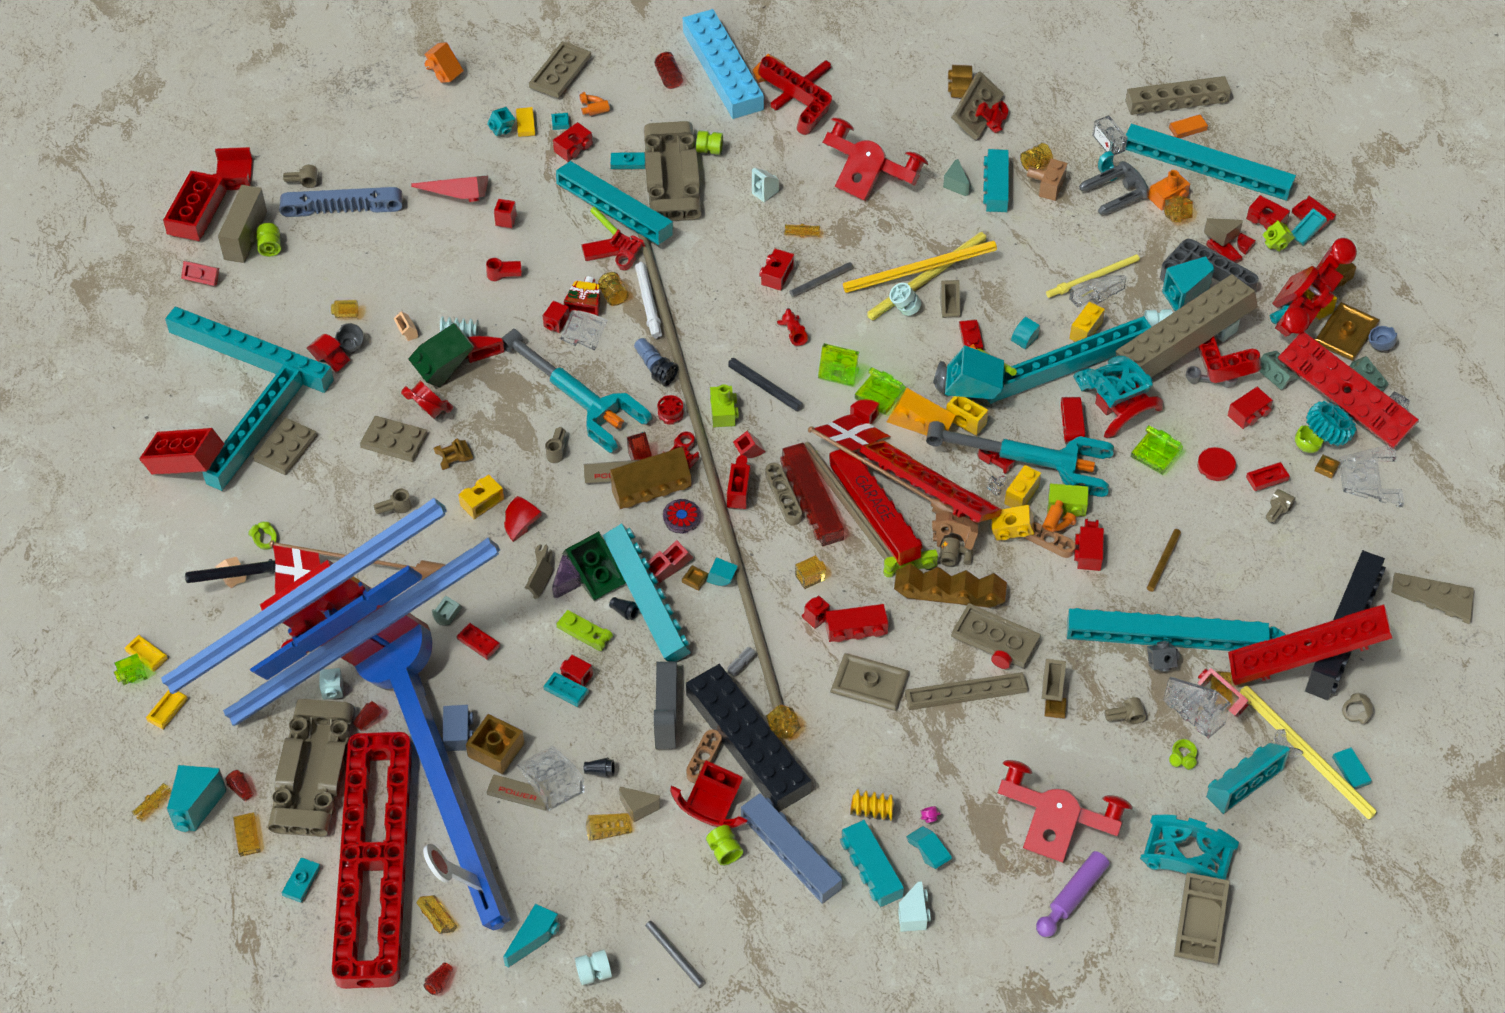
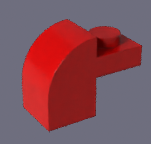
M328 334L320 335L306 347L318 362L324 359L335 373L350 361L349 357L339 347L341 344Z

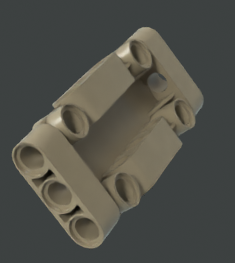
M678 121L649 123L645 125V167L650 208L671 221L698 219L701 216L700 187L692 123Z
M299 699L296 701L293 719L289 722V737H286L284 740L275 778V792L272 795L273 807L268 823L269 831L278 834L324 837L328 834L331 816L335 811V797L340 793L347 760L349 731L354 713V706L352 704L313 699Z

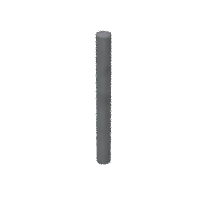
M848 262L790 290V295L794 297L852 269L853 265L851 262Z
M652 921L647 922L645 927L698 988L703 987L705 982L659 928Z

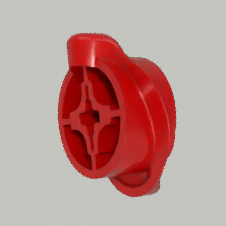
M421 380L412 389L405 386L401 391V394L407 400L413 399L433 419L442 411H446L449 414L453 410V405L448 400L442 401Z

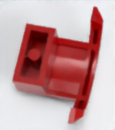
M1098 393L1095 404L1106 416L1112 412L1117 415L1106 429L1104 438L1117 435L1122 426L1139 413L1155 408L1156 411H1162L1164 402L1160 397H1148L1146 393L1123 401L1112 408H1109L1108 404Z
M705 760L687 802L681 795V789L671 785L670 793L676 804L688 815L701 822L716 827L728 825L730 828L745 825L748 821L740 816L734 819H725L743 780L742 776Z

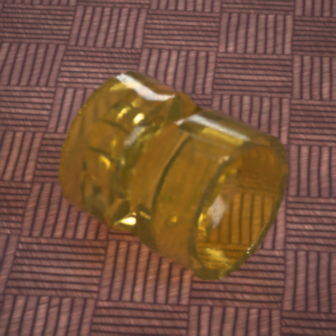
M1040 143L1020 154L1022 166L1027 172L1030 166L1040 169L1048 165L1051 158L1053 159L1051 149L1045 143Z
M608 272L599 278L600 290L609 305L617 306L627 300L629 294L618 273Z

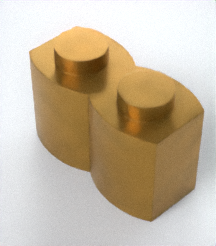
M952 65V69L948 70V80H951V82H948V92H951V97L962 98L972 82V65Z

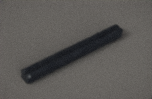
M736 358L729 360L728 367L795 411H799L802 408L803 403L779 386Z

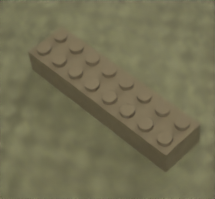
M1231 274L1116 350V355L1132 359L1152 378L1256 309L1258 304L1255 291Z

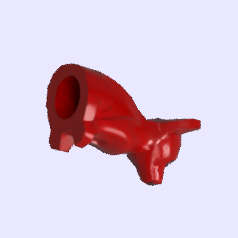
M787 308L782 315V320H778L777 324L787 325L790 333L789 339L793 345H804L808 340L805 327L798 322L800 319L799 315H795L790 308Z

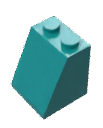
M1206 256L1166 269L1162 293L1174 312L1210 289L1214 266L1208 261Z
M964 345L947 365L945 395L994 399L1004 389V360Z
M178 765L167 806V811L176 830L181 832L196 831L224 796L227 788L220 768Z

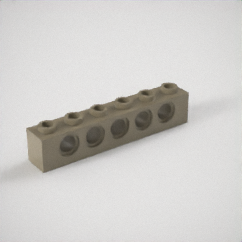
M1221 76L1127 89L1125 102L1130 115L1226 103L1229 102L1231 89L1226 77Z

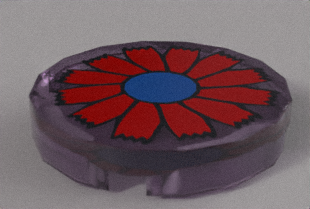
M688 499L673 500L663 510V522L674 533H688V531H693L700 524V509L694 502Z

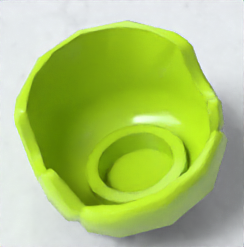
M1306 425L1300 426L1295 434L1297 447L1307 453L1318 452L1324 440L1318 438L1317 434H1313V430L1309 429V426Z

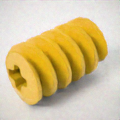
M857 789L852 797L850 815H852L855 809L857 816H860L862 811H864L865 817H868L872 812L873 818L876 819L880 813L882 820H885L886 816L889 815L890 821H892L894 810L893 796L890 794L888 799H885L884 793H881L880 797L877 798L876 792H873L871 797H869L867 790L861 796L859 789Z

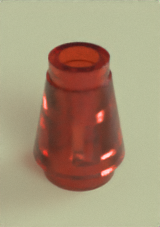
M373 701L369 704L366 703L353 721V724L362 731L379 719L383 711Z
M234 770L226 776V785L243 801H247L253 796L254 793L243 772Z
M443 962L427 976L423 984L425 990L432 995L442 993L453 972L452 966Z

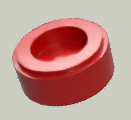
M998 650L994 652L991 661L1001 669H1008L1012 663V658L1008 653Z

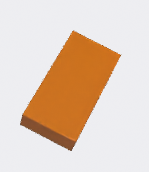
M1200 114L1172 122L1169 125V129L1177 138L1207 131L1208 128L1207 123Z

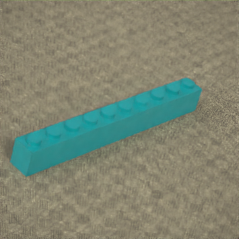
M1132 123L1124 137L1122 148L1124 150L1285 201L1288 200L1295 182L1296 175Z
M175 306L165 318L169 333L274 374H277L281 367L286 364L300 370L304 386L325 393L334 381L332 369L329 365Z
M1142 316L1013 365L1011 367L1017 370L1016 375L1012 376L1005 372L1003 376V391L994 399L987 400L992 404L1117 356L1116 350L1152 326Z
M1069 608L1067 616V639L1139 645H1157V642L1168 641L1175 647L1221 651H1233L1270 640L1269 623H1262L1260 621L1249 622L1222 620L1220 618L1182 617L1180 615H1153L1139 612L1125 613L1121 611H1102L1099 609L1084 610L1081 608Z

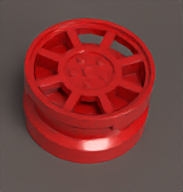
M667 395L658 401V418L660 421H664V424L673 425L674 422L678 421L679 423L683 419V401L679 397Z

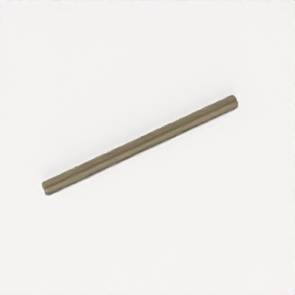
M803 443L801 445L803 453L882 558L885 560L887 557H892L893 555L860 508L811 443Z

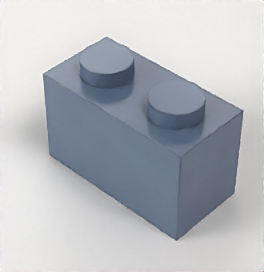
M468 705L443 706V744L446 752L466 751V743L473 735V730H470V725H473V712H469Z

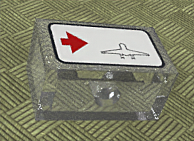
M1109 115L1095 120L1092 136L1106 152L1111 151L1114 156L1125 152L1127 136Z

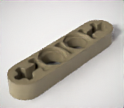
M775 462L769 463L765 468V476L786 523L797 525L802 520V511L781 465ZM771 471L777 472V478H775L774 473ZM777 484H783L785 485V488L777 489L775 486ZM784 498H789L792 500V502L789 504H785L782 502V500ZM791 509H792V512H793L794 516H796V517H793L792 515H790V510H791Z

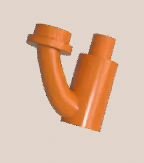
M585 92L579 94L581 104H587V107L581 108L582 115L589 114V116L610 111L607 100L598 96L586 95Z
M1056 500L1055 505H1051L1042 527L1050 532L1061 531L1069 525H1075L1076 516L1066 513L1062 517L1063 522L1058 523L1063 513V502Z

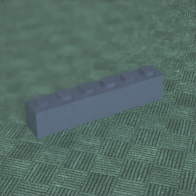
M759 793L741 806V817L748 820L746 823L822 904L842 890V876L840 873L828 865V861L823 855L819 856L816 853L811 842L805 841L801 837L799 830L787 822L786 816L774 808L769 798H764Z

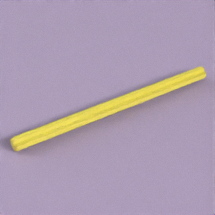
M979 232L954 251L982 244L986 241V235L983 232ZM954 263L926 270L907 284L913 291H916ZM888 297L869 310L867 316L873 321L895 305Z
M1246 685L1240 690V693L1252 702L1250 705L1367 819H1371L1376 815L1377 810L1249 686Z

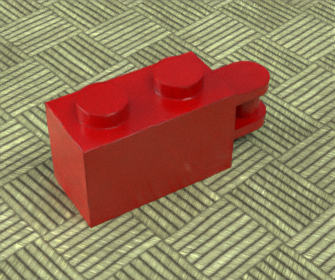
M739 455L736 458V464L731 463L727 488V508L746 509L750 484V465H747L748 459L745 455Z
M1085 519L1084 526H1080L1079 534H1075V545H1078V550L1075 549L1074 561H1077V569L1101 571L1104 528H1099V520L1088 521V519Z

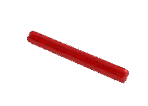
M827 60L823 61L805 75L804 78L814 82L831 68V63ZM783 92L771 101V108L778 110L793 97Z

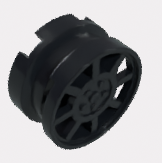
M662 357L658 360L659 364L653 367L651 378L656 382L660 381L661 385L666 387L675 379L679 366L673 361L670 362V359Z

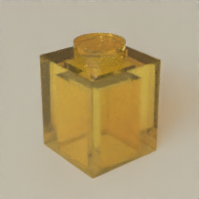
M816 555L795 564V576L804 590L825 581L826 566L823 561H819Z

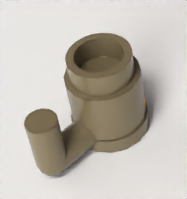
M947 537L942 539L940 562L945 566H954L958 560V554L962 553L964 554L963 563L970 565L973 551L960 545L961 543L958 539Z

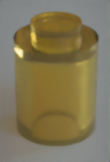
M335 300L334 304H331V314L335 315V318H358V301Z

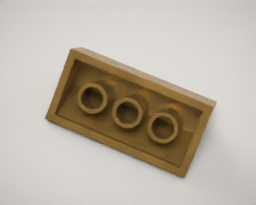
M682 447L610 470L612 493L619 509L629 508L633 505L648 502L651 499L691 487V474Z

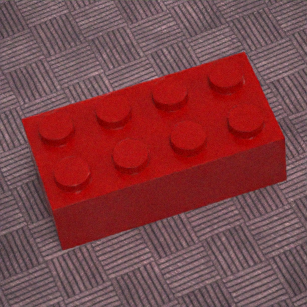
M192 170L189 172L163 219L167 235L196 241L201 240L227 192L223 177Z
M213 428L161 431L155 434L139 460L151 475L204 472L211 467L212 462L224 446V442Z

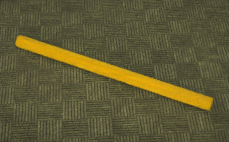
M990 241L843 283V289L845 293L962 261L996 251L997 245L995 241Z

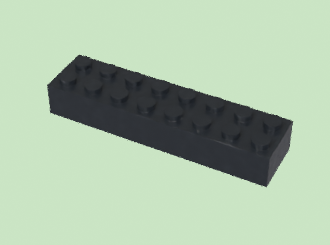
M1362 550L1333 620L1370 609L1386 569L1383 566L1385 558ZM1352 651L1316 661L1305 692L1327 701L1330 694L1335 695Z
M720 663L686 682V696L709 726L719 732L722 737V743L762 795L771 800L778 812L811 793V779Z

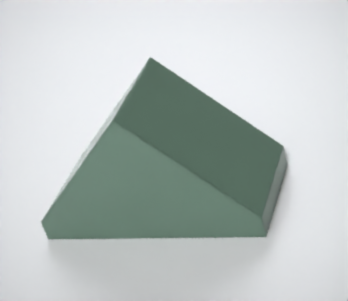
M957 159L944 175L943 188L963 196H968L969 181L959 159Z

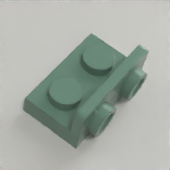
M1278 351L1264 353L1261 357L1262 368L1260 372L1280 390L1284 389L1289 381L1300 378L1278 360L1280 355Z

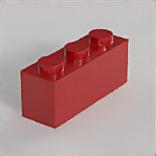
M884 604L825 611V625L829 642H842L848 639H862L871 636L880 637L888 634V620Z

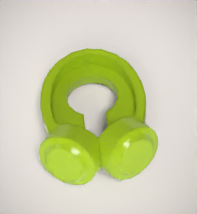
M260 522L258 525H253L248 535L252 537L255 545L263 550L271 549L269 543H261V534L259 533V529H263L265 534L271 536V541L274 540L276 542V532L271 527V523Z
M1187 739L1176 741L1172 748V754L1169 757L1171 765L1174 767L1182 765L1188 770L1193 769L1197 763L1195 759L1197 755L1195 744ZM1179 748H1187L1190 753L1183 757Z

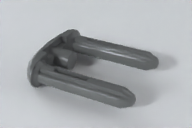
M1121 161L1118 166L1106 170L1080 184L1079 189L1081 191H1088L1124 175L1125 178L1122 180L1126 189L1132 186L1137 188L1101 205L1098 209L1100 215L1109 214L1141 198L1147 199L1149 195L1148 186L1142 175L1129 163Z

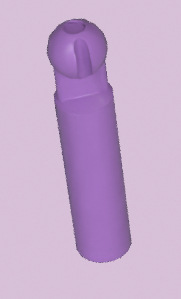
M1093 851L1050 904L1052 912L1048 916L1038 919L1036 923V930L1039 935L1043 937L1053 936L1057 931L1059 919H1067L1110 864L1103 854Z

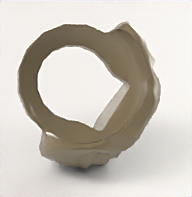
M1355 693L1344 703L1342 714L1349 721H1359L1361 724H1365L1373 714V704L1367 695ZM1353 702H1362L1365 711L1357 716H1350L1346 709Z

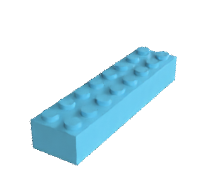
M714 9L683 17V33L731 118L735 119L764 110V95Z

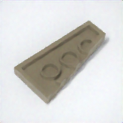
M1394 573L1391 593L1413 602H1422L1430 609L1434 610L1436 608L1446 612L1445 615L1452 618L1453 616L1461 618L1464 623L1469 624L1471 621L1474 588Z

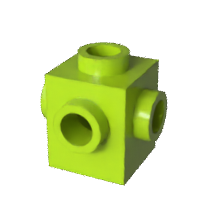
M1280 221L1268 227L1267 231L1262 234L1266 240L1265 244L1267 247L1279 252L1285 249L1295 238L1288 226Z

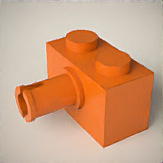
M447 42L437 43L424 54L427 58L425 61L426 69H433L436 73V78L441 83L451 82L464 71Z
M1171 170L1166 178L1150 186L1148 199L1162 211L1167 207L1173 206L1174 203L1184 200L1189 195L1190 183L1177 170Z

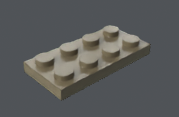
M562 41L531 79L529 88L559 98L591 58V51Z
M980 71L973 78L951 118L976 140L980 137L988 122L982 115L975 116L978 105L986 102L991 109L994 104L1001 100L1004 93Z
M968 603L953 629L951 637L992 655L995 651H1004L1011 656L1013 664L1024 668L1040 640L1041 634Z

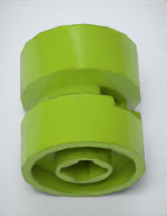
M699 130L696 140V152L707 153L710 151L711 154L721 155L723 133L713 132L710 134L709 131Z
M264 223L257 227L258 252L267 257L277 255L281 250L279 227L273 223Z
M728 825L713 829L706 837V841L711 850L714 851V856L718 863L724 866L735 862L743 854L742 847L734 839L735 835Z

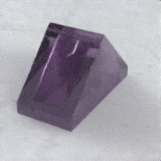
M562 555L552 585L553 598H559L581 586L580 574L565 555Z

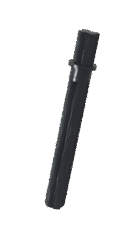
M269 559L265 562L189 571L185 573L186 583H195L263 573L274 574L276 563L275 560Z

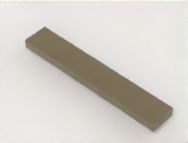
M1020 672L905 690V697L908 709L915 710L1027 693L1028 688L1024 674Z

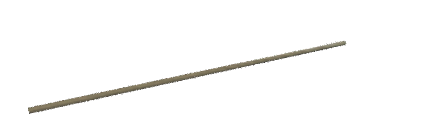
M637 233L638 237L645 243V247L642 246L641 248L673 360L679 366L678 378L732 564L738 566L734 574L776 718H783L785 712L649 240Z

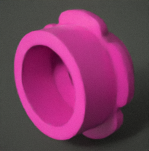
M936 806L920 810L921 820H925L926 823L938 820L937 816L940 815Z

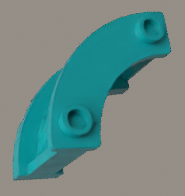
M1122 355L1112 357L1105 366L1095 370L1091 368L1083 369L1073 376L1081 391L1096 388L1097 393L1105 400L1109 408L1142 393H1146L1153 386L1150 375L1146 374L1132 359ZM1134 381H1136L1137 384L1140 386L1139 388H1136V384Z
M1152 815L1150 820L1152 828L1144 854H1141L1140 857L1148 868L1153 870L1167 869L1184 874L1188 872L1226 880L1233 851L1239 845V842L1234 837L1219 828L1217 831L1206 827L1207 823L1189 818L1188 821L1177 819V815ZM1161 832L1163 839L1158 840ZM1190 836L1195 837L1197 845L1204 854L1186 858L1175 844L1186 841ZM1202 841L1209 843L1207 844V847L1204 845ZM1165 845V846L1160 847V848L1158 849V852H1157V853L1163 852L1164 855H1162V854H1154L1155 849H1156V846ZM1223 851L1220 859L1217 855H1219V853ZM1212 860L1219 865L1217 873L1214 872L1215 863Z

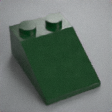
M453 323L419 345L408 360L426 383L440 388L473 350L474 346L457 324Z
M599 531L568 547L562 553L571 570L593 601L626 583Z

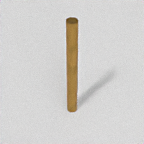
M1179 529L1173 530L1148 583L1147 590L1151 592L1154 591L1181 534Z

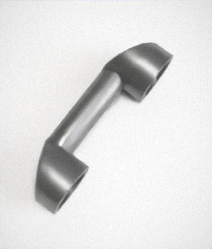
M1190 366L1187 368L1186 378L1189 382L1193 384L1198 382L1213 383L1209 380L1208 375H1201V370L1198 367ZM1238 378L1215 384H1222L1223 387L1229 388L1237 383Z

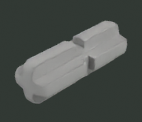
M747 647L739 655V658H736L728 666V673L736 676L745 667L744 665H747L755 657V650Z

